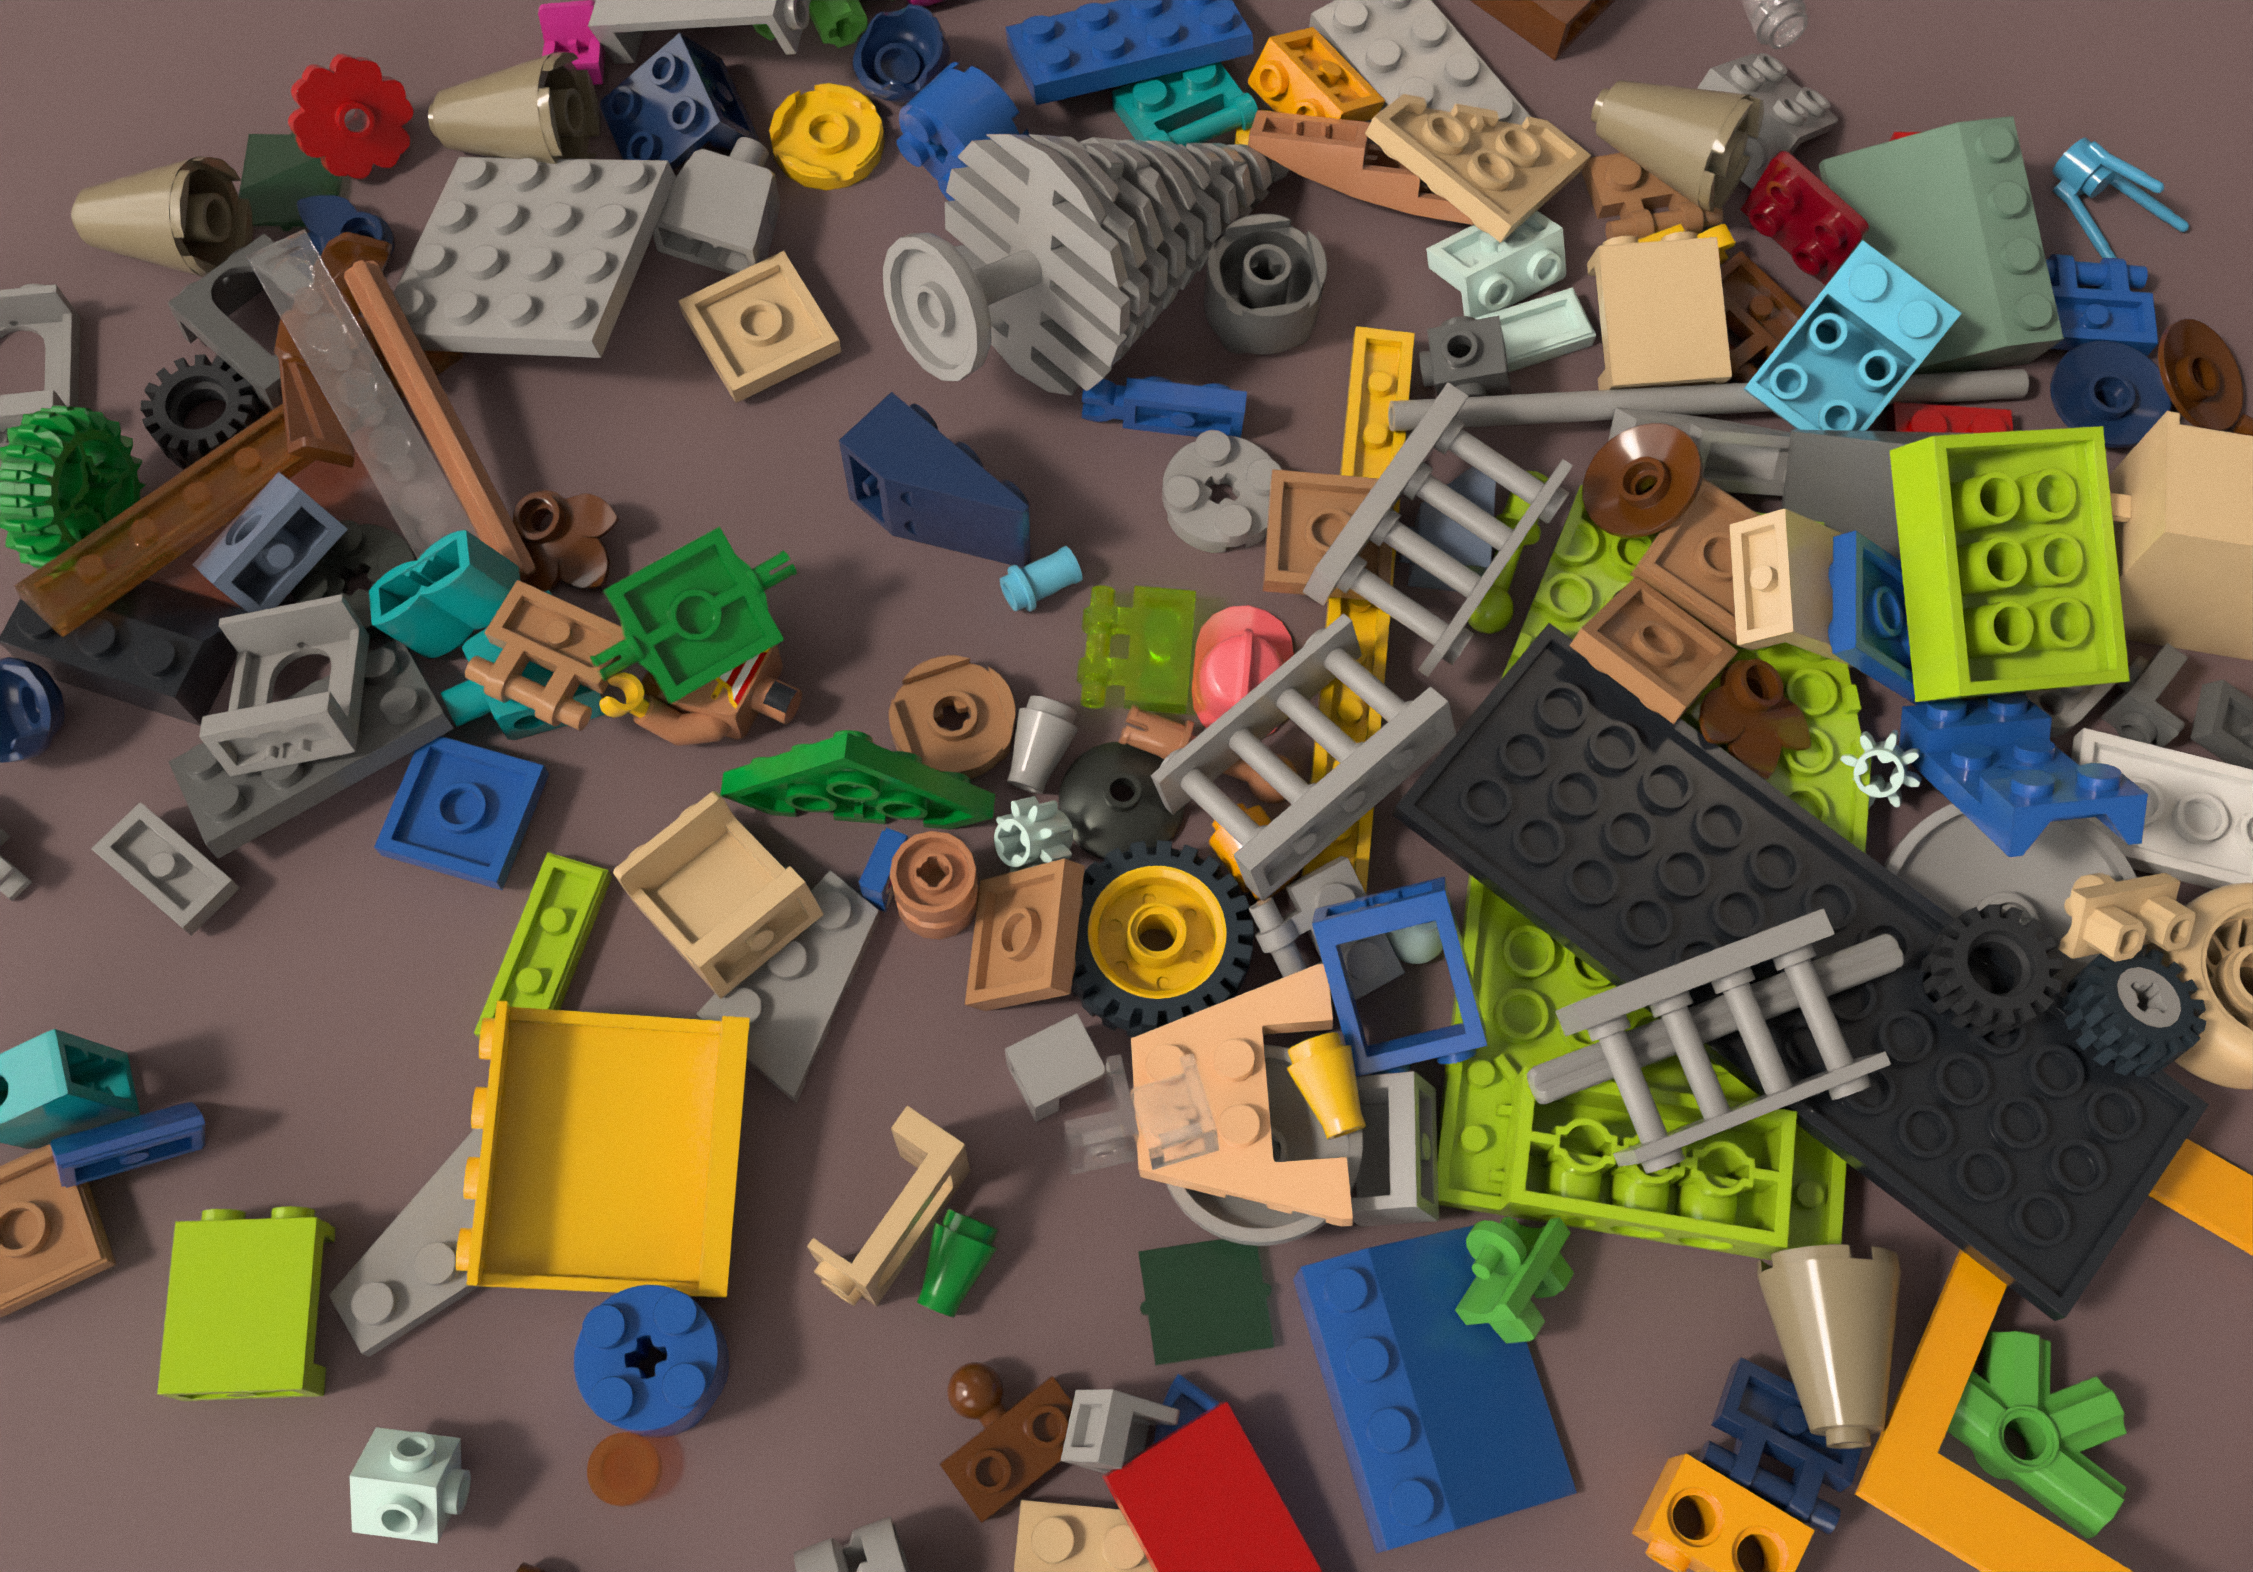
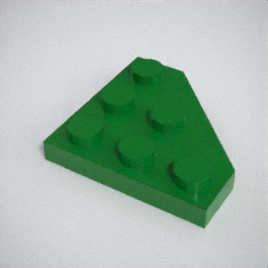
M854 730L837 731L833 734L832 738L813 744H797L792 746L791 751L776 756L753 758L750 764L723 772L720 792L721 797L769 815L797 817V809L808 812H829L834 810L833 817L837 821L886 824L887 816L904 820L924 818V828L948 830L992 819L995 803V794L970 784L971 780L968 776L957 772H941L922 764L923 759L916 754L888 750L874 744L873 738L870 735Z

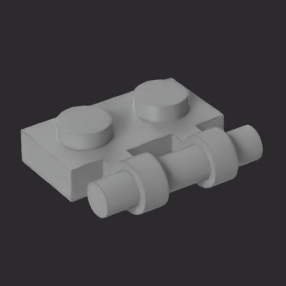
M1340 856L1284 886L1295 907L1294 911L1281 916L1272 897L1267 898L1265 901L1261 900L1249 908L1259 928L1255 933V937L1263 953L1271 952L1283 978L1307 969L1294 942L1299 935L1306 931L1321 958L1312 926L1316 908L1366 896L1347 857ZM1385 933L1340 944L1355 1000L1405 973Z

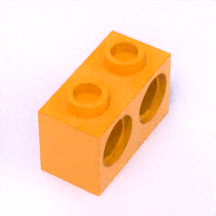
M1685 1453L1668 1458L1633 1528L1632 1534L1649 1544L1645 1552L1648 1557L1673 1572H1686L1688 1568L1694 1572H1744L1738 1563L1737 1550L1740 1542L1745 1537L1755 1541L1762 1550L1764 1564L1761 1572H1795L1815 1530ZM1680 1499L1691 1502L1700 1515V1529L1693 1539H1688L1680 1534L1673 1522V1510Z

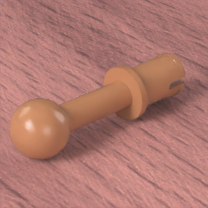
M1132 705L1125 722L1142 728L1144 731L1126 725L1122 729L1119 743L1123 745L1128 744L1165 759L1170 753L1179 748H1184L1196 738V736L1191 735L1194 722L1187 720L1182 725L1142 710L1139 706ZM1276 754L1297 774L1294 764L1287 757ZM1242 758L1223 772V774L1248 782L1253 795L1263 802L1274 804L1286 800Z

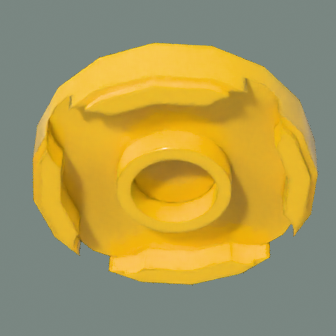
M832 83L814 85L815 91H808L802 95L800 90L789 95L775 110L769 129L775 161L785 175L804 187L826 191L849 187L866 178L880 162L885 145L882 121L876 113V107L871 100L849 86Z

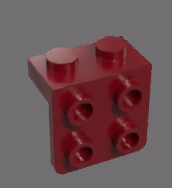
M1780 151L1770 161L1740 209L1749 217L1750 223L1760 234L1771 237L1792 256L1794 263L1800 270L1806 274L1814 275L1825 286L1869 232V225L1861 215L1787 151Z

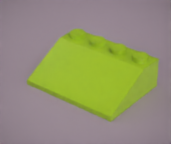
M2103 426L1938 435L1889 450L1915 702L2130 681Z

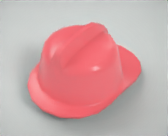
M1249 605L1228 607L1213 614L1201 627L1195 647L1192 700L1193 709L1205 728H1208L1294 655L1290 634L1283 623L1268 611Z

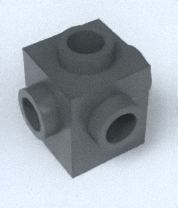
M1499 315L1477 320L1469 316H1459L1444 321L1439 327L1427 329L1430 350L1419 352L1425 388L1435 386L1437 395H1439L1445 385L1450 383L1467 394L1468 397L1512 394L1505 341Z

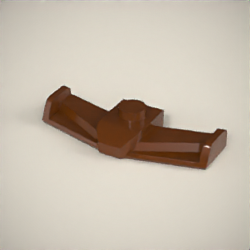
M351 232L341 233L328 241L292 310L280 319L274 353L279 359L289 455L353 468L355 456L346 381L368 386L376 339L365 318L360 317L361 310L344 280V273L353 267V263L360 260L364 262L375 261L383 271L388 264L392 251V245L386 241Z

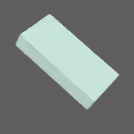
M1573 287L1475 318L1477 320L1499 315L1509 372L1593 345L1596 333Z

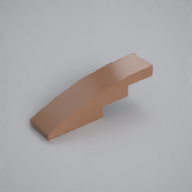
M1257 110L1249 133L1248 146L1293 172L1356 199L1412 215L1473 225L1472 220L1444 197L1432 192L1423 180L1399 161L1387 156L1379 145L1369 144V137L1365 135V132L1371 122Z

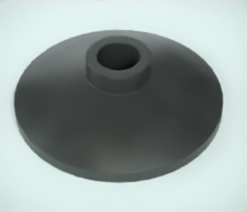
M1119 741L1098 745L1079 756L1067 770L1059 791V810L1068 817L1072 824L1073 841L1087 853L1103 860L1106 853L1118 847L1121 853L1129 851L1131 843L1145 841L1146 847H1156L1157 840L1171 841L1181 825L1185 805L1174 815L1165 808L1151 775L1160 768L1164 759L1128 744H1120ZM1125 785L1133 790L1134 796L1128 801L1121 802L1115 800L1110 792L1116 786Z

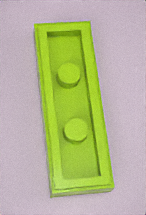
M547 852L475 1028L474 1034L479 1039L483 1018H495L497 1001H508L510 1007L560 1010L611 882L612 876L608 870Z

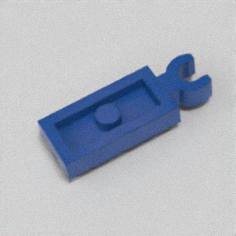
M1157 376L1144 379L1127 377L1126 386L1116 385L1109 380L1102 379L1088 391L1083 389L1082 418L1096 422L1121 419L1125 429L1198 437L1201 433L1208 430H1218L1227 436L1241 438L1247 391L1232 390L1228 386L1216 383L1203 386L1173 383L1166 378Z

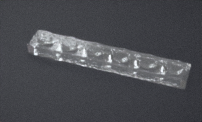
M305 229L247 255L246 258L416 558L419 559L436 541L456 531L467 530L478 538Z

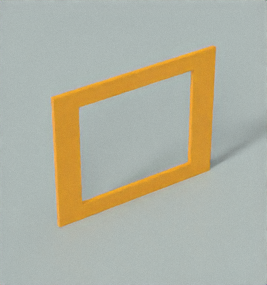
M2186 1138L2148 1196L2253 1256V1176ZM1960 1249L1885 1422V1429L1879 1436L1855 1495L1981 1572H2133L1938 1453L2007 1287L2004 1282Z

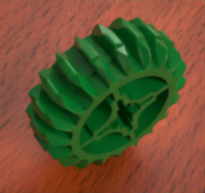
M54 405L51 408H41L40 411L35 413L23 414L20 426L7 428L9 445L0 447V460L2 462L0 467V528L8 532L5 547L18 551L21 563L31 565L37 568L38 571L48 572L52 576L70 577L71 574L85 577L87 575H99L100 571L104 568L116 567L118 554L130 553L129 535L141 533L136 518L138 512L146 509L140 503V490L147 484L139 480L137 473L142 464V459L130 455L133 448V438L121 435L119 422L108 420L102 412L92 411L90 408Z

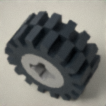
M2141 949L2134 958L2116 962L2102 953L2099 954L2068 982L2065 991L2069 994L2062 999V1009L2073 1012L2065 1019L2068 1029H2081L2083 1033L2076 1040L2082 1050H2085L2092 1044L2098 1050L2093 1060L2104 1066L2113 1059L2115 1060L2114 1072L2125 1076L2133 1069L2136 1077H2147L2153 1071L2155 1073L2160 1072L2192 1048L2201 1039L2198 1035L2206 1027V1020L2199 1018L2206 1011L2204 1000H2194L2190 997L2198 990L2196 984L2192 979L2182 983L2176 975L2184 969L2175 961L2168 967L2162 965L2161 961L2164 954L2155 949L2149 951L2145 956H2143V950Z

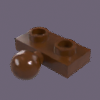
M981 1362L964 1364L952 1374L949 1380L947 1396L951 1407L964 1418L979 1420L984 1428L939 1464L981 1523L1061 1461L1073 1403L1053 1376L1042 1382L1008 1410L1001 1403L1003 1396L1001 1378L989 1365Z

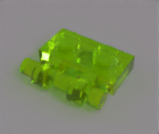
M1105 585L1092 587L1090 606L1084 608L1081 629L1087 634L1085 657L1078 661L1076 676L1077 682L1082 685L1081 705L1087 708H1102L1105 706L1107 687L1121 685L1125 686L1124 709H1130L1132 705H1136L1145 711L1186 714L1196 591L1135 585L1133 608L1114 606L1116 594L1114 588ZM1116 634L1130 635L1128 659L1110 657L1112 636Z

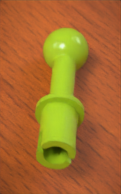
M1526 471L1544 484L1549 479L1539 472ZM1510 491L1502 514L1497 515L1495 518L1514 530L1530 504ZM1537 518L1467 621L1476 631L1492 634L1503 630L1510 623L1514 613V605L1508 590L1524 545L1535 544L1540 538L1539 518Z

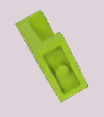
M296 1206L273 1208L271 1218L245 1219L246 1212L241 1210L208 1209L202 1211L201 1221H175L157 1394L180 1401L324 1396L326 1367L314 1363L323 1243L335 1242L336 1227L315 1217V1209Z

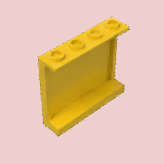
M497 1001L495 1018H483L479 1040V1059L490 1060L488 1087L475 1088L472 1104L471 1128L483 1129L480 1157H468L464 1176L463 1197L464 1199L475 1200L472 1228H460L456 1250V1271H468L466 1285L618 1293L627 1288L640 1285H661L676 1289L688 1296L727 1298L750 1018L722 1016V1021L520 1008L510 1007L508 1001Z

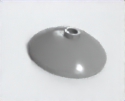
M1264 1045L1274 1161L1286 1162L1347 1157L1351 1194L1362 1162V1129L1336 1139L1327 1140L1321 1123L1287 1071V1068L1292 1065L1288 1054L1289 1048ZM1166 1184L1177 1205L1194 1223L1209 1233L1234 1243L1253 1246L1283 1244L1302 1238L1326 1223L1325 1218L1296 1211L1288 1214L1268 1209L1267 1204L1231 1195H1226V1198Z

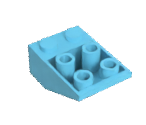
M1862 240L1745 386L1744 390L1795 429L1866 431L1962 313Z

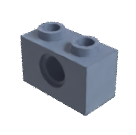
M278 472L192 565L215 587L248 613L275 608L348 529L303 490Z

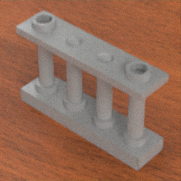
M1450 383L1445 385L1315 567L1303 590L1304 594L1324 606L1336 587L1346 594L1351 589L1433 644L1434 647L1418 669L1427 677H1429L1441 659L1453 665L1474 635V633L1464 627L1537 518L1548 524L1563 504L1569 492L1560 487V484L1573 467L1572 464L1562 459L1544 484L1463 430L1466 423L1458 419L1457 415L1467 400L1468 395ZM1436 449L1444 455L1448 450L1530 504L1514 530L1432 476L1433 468L1425 462L1433 450ZM1402 494L1411 500L1418 496L1499 551L1482 577L1398 521L1401 515L1392 508ZM1369 541H1372L1379 547L1385 542L1467 598L1449 624L1365 568L1368 562L1359 555Z
M1344 613L1327 628L1319 629L1313 633L1301 650L1189 744L1170 753L1164 759L1160 768L1151 775L1165 808L1174 815L1193 799L1242 845L1233 854L1246 886L1262 901H1265L1456 736L1449 701L1430 686L1414 701L1404 702L1356 661L1362 654L1353 622ZM1336 677L1388 721L1386 725L1366 742L1356 743L1309 701ZM1288 717L1340 763L1318 783L1307 784L1261 742L1262 739ZM1240 758L1291 804L1268 825L1259 826L1213 783L1217 777Z
M1824 908L1555 1011L1565 1037L1587 1029L1592 1042L1599 1040L1641 1143L1613 1153L1618 1167L1642 1163L1646 1174L1661 1170L1686 1159L1681 1149L1685 1145L1825 1090L1829 1091L1832 1100L1862 1091L1872 1086L1868 1073L1891 1065L1886 1051L1853 1059L1810 959L1817 956L1811 943L1835 934ZM1771 958L1777 971L1784 968L1827 1069L1795 1083H1791L1749 983L1755 980L1750 966ZM1711 982L1716 994L1723 992L1765 1092L1764 1095L1731 1108L1728 1105L1687 1005L1693 1003L1688 990ZM1648 1005L1654 1018L1662 1017L1703 1116V1119L1669 1132L1666 1131L1625 1029L1631 1027L1626 1014Z

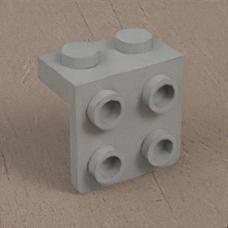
M1760 53L1759 55L1750 54L1712 67L1697 87V89L1750 94L1763 100L1764 115L1758 139L1748 136L1743 154L1751 158L1740 180L1752 190L1770 161L1780 151H1787L1792 155L1801 143L1831 131L1838 122V118L1828 110L1830 103L1823 95L1811 88L1799 87L1786 76V67L1779 60L1765 53Z

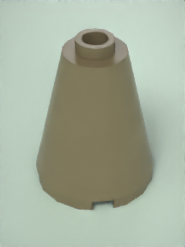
M554 52L440 90L428 110L429 126L433 135L439 138L440 142L447 149L486 157L531 158L536 162L556 165L558 159H595L597 152L587 153L589 137L600 136L598 100L592 78L587 70H577L572 61L579 58L574 53Z
M1619 80L1611 89L1604 88L1599 93L1592 109L1591 121L1596 123V135L1699 208L1714 212V207L1720 209L1725 205L1746 170L1751 157L1743 154L1748 136L1758 139L1764 115L1763 100L1750 94Z
M198 156L84 188L77 195L71 211L72 223L81 239L89 246L204 277L228 260L230 255L236 250L250 244L253 236L252 209L249 199H239L232 182L241 181L240 177L223 159Z
M1846 1244L1805 1246L1771 1254L1772 1266L1761 1259L1756 1263L1758 1281L1809 1430L1814 1435L1826 1436V1445L1829 1448L1856 1449L1871 1446L1870 1435L1880 1433L1885 1429L1901 1279L1899 1257L1896 1252L1886 1248L1871 1246L1873 1260L1852 1257L1850 1245Z

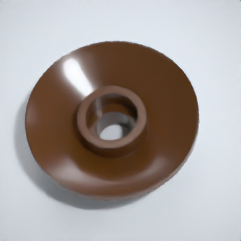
M2182 319L2168 326L2159 342L2158 365L2163 385L2173 405L2195 427L2218 431L2231 427L2239 418L2242 410L2243 386L2238 366L2228 346L2212 328L2198 320Z
M1643 424L1619 433L1597 452L1586 471L1582 486V497L1588 515L1603 531L1622 538L1644 537L1665 529L1688 510L1698 494L1703 477V462L1699 449L1685 432L1668 424ZM1655 485L1650 491L1644 494L1645 490L1648 487Z

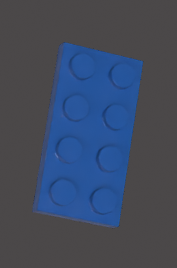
M1118 0L1105 4L1088 3L1080 6L1075 11L1049 17L1043 15L1032 16L1022 23L1005 27L1008 48L1036 106L1254 54L1253 33L1232 0Z

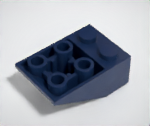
M891 392L839 439L849 499L892 536L1009 565H1017L1021 568L1031 563L1029 503L1025 495L1009 480L1002 479L999 482L983 468L978 455L968 445L961 441H957L954 444L939 432L934 419L918 404L913 403L908 406Z

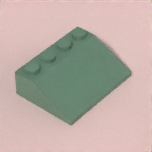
M2013 116L1957 122L1827 158L1819 164L1822 182L1867 221L1869 232L1863 238V241L1962 313L1913 374L1965 372L2029 364L2064 339Z

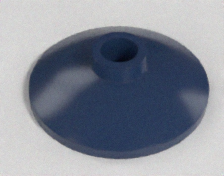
M2093 341L2079 345L2070 350L2059 361L2051 377V399L2061 420L2068 428L2103 426L2105 447L2127 448L2136 446L2165 412L2171 409V400L2165 390L2157 365L2140 351L2122 343Z

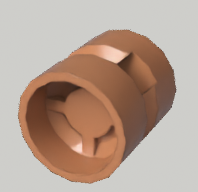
M936 831L916 834L900 845L892 858L890 878L899 917L909 930L923 938L940 940L956 936L970 925L977 911L979 889L972 853L960 839L949 833Z

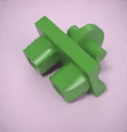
M1504 1217L1500 1223L1482 1220L1474 1225L1466 1238V1245L1471 1256L1476 1260L1472 1265V1271L1476 1278L1455 1309L1466 1325L1489 1323L1506 1344L1527 1342L1535 1339L1545 1320L1531 1301L1532 1295L1534 1294L1536 1298L1553 1297L1566 1288L1574 1274L1560 1253L1561 1248L1571 1233L1560 1217L1550 1219L1547 1225L1541 1228L1523 1226L1511 1217Z

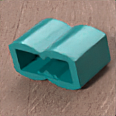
M467 530L450 533L432 544L417 561H409L396 566L384 574L371 587L369 598L372 625L425 658L442 656L461 646L474 629H482L489 626L517 580L520 581L519 566Z

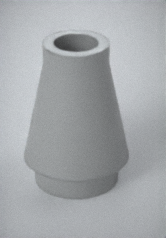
M1035 695L1030 696L1026 708H1019L1012 766L1007 779L1009 784L1031 793L1043 794L1048 779L1079 730L1074 725L1078 714L1076 710L1056 700Z

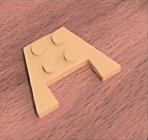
M1323 964L1314 965L1131 1038L1140 1177L1226 1198V1195H1231L1267 1204L1268 1209L1288 1214L1296 1211L1325 1218L1326 1223L1341 1227L1353 1226L1347 1157L1275 1162L1273 1159L1263 1036L1266 1034L1333 1029L1330 987Z

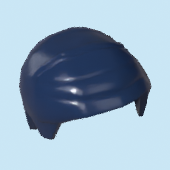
M909 4L906 8L898 11H881L871 20L867 30L857 44L853 56V68L861 85L874 96L886 101L906 103L949 65L951 52L948 39L937 18L927 8L924 9L923 6Z
M20 658L0 659V763L30 760L42 755L50 747L53 736L64 724L65 702L63 694L48 671L40 665Z

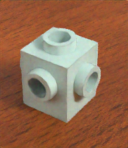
M376 1427L350 1474L352 1532L438 1543L451 1515H460L468 1499L471 1476L469 1470L461 1469V1438Z

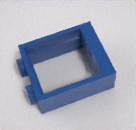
M1445 876L1315 909L1312 926L1346 1045L1352 1047L1356 1077L1370 1073L1371 1075L1408 1072L1411 1069L1410 1064L1436 1058L1439 1064H1453L1473 1057L1477 1053L1476 1048L1487 1046L1486 1027ZM1436 921L1463 1023L1368 1046L1340 944Z

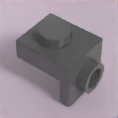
M2166 643L2149 660L2138 654L2128 664L2130 681L2116 683L2123 690L2101 718L2114 727L2120 737L2164 747L2178 736L2185 727V723L2155 700L2187 661L2188 657L2169 643Z
M2225 680L2202 684L2190 739L2228 764L2253 770V700Z

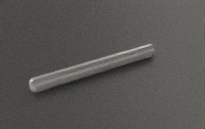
M1883 934L1814 960L1812 964L1828 997L1895 971L1904 964V954L1894 936ZM1786 972L1750 985L1765 1020L1800 1007ZM1724 995L1688 1008L1703 1044L1739 1031ZM1662 1018L1626 1031L1640 1068L1677 1054ZM1600 1042L1536 1065L1527 1073L1529 1087L1539 1104L1550 1103L1614 1078Z

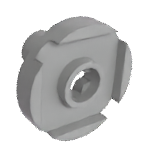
M1208 430L1201 433L1195 442L1187 444L1174 455L1164 473L1162 502L1168 514L1167 520L1172 530L1187 544L1210 553H1226L1227 547H1238L1246 544V549L1258 544L1267 534L1270 479L1272 469L1281 470L1279 464L1272 460L1264 450L1248 440L1227 436L1218 430ZM1215 484L1229 485L1233 488L1232 492L1238 498L1235 501L1224 498L1220 504L1211 501L1212 490L1209 487Z

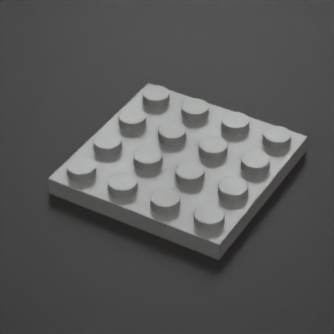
M459 157L394 291V295L422 349L428 351L601 358L675 182L676 176L668 160L558 159L556 165L536 162L531 158Z

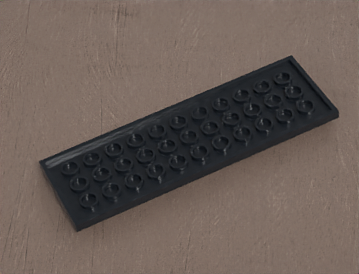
M1548 623L1459 729L1456 736L1444 747L1398 802L1392 815L1616 987L1823 908L1835 934L1811 943L1817 955L1810 958L1811 961L1883 934L1894 936L1904 954V964L1891 973L1827 997L1853 1059L1886 1051L1891 1065L1868 1073L1872 1086L1862 1091L1832 1100L1829 1091L1825 1090L1779 1109L1797 1111L1796 1124L2053 1321L2066 1318L2209 1104L2163 1070L2158 1073L2153 1071L2147 1077H2136L2133 1069L2125 1076L2114 1072L2115 1060L2112 1059L2104 1066L2093 1060L2098 1050L2092 1044L2085 1050H2082L2076 1040L2083 1033L2081 1029H2068L2065 1019L2073 1012L2062 1009L2063 997L2057 993L2050 997L2054 1002L2047 1010L2018 1029L2015 1028L2007 1034L1995 1036L1993 1029L1986 1035L1980 1036L1971 1034L1972 1023H1968L1961 1029L1949 1023L1956 1013L1948 1008L1939 1014L1933 1007V1004L1941 999L1938 991L1926 994L1923 982L1930 978L1932 973L1921 972L1922 960L1931 954V952L1926 950L1928 944L1939 934L1940 930L1954 920L1952 916L1716 744L1708 743L1700 732L1681 718L1673 724L1661 714L1648 709L1637 696L1609 675L1595 669L1584 656L1570 647L1573 641L1570 637ZM1989 947L1973 949L1969 956L1968 967L1975 981L1990 993H2008L2014 984L2015 977L2012 967L2006 958ZM1772 958L1750 966L1755 980L1749 983L1751 985L1785 972L1783 968L1777 971ZM1711 982L1688 990L1693 1003L1687 1005V1007L1690 1008L1724 994L1723 992L1716 994ZM1649 1005L1644 1007L1650 1013H1652ZM1800 1007L1765 1020L1791 1083L1827 1070ZM1739 1031L1703 1044L1709 1058L1759 1096L1765 1094Z

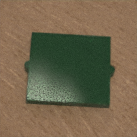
M293 132L291 134H249L238 197L239 199H249L252 209V226H280L283 231H290L292 227H306L299 215L297 201L318 195L340 196L342 176H335L327 171L322 164L321 157L313 158L302 152L297 145L296 135Z
M1218 1239L1138 1251L1145 1301L1140 1305V1313L1148 1317L1155 1366L1274 1348L1266 1300L1271 1294L1272 1289L1269 1284L1263 1282L1257 1246Z

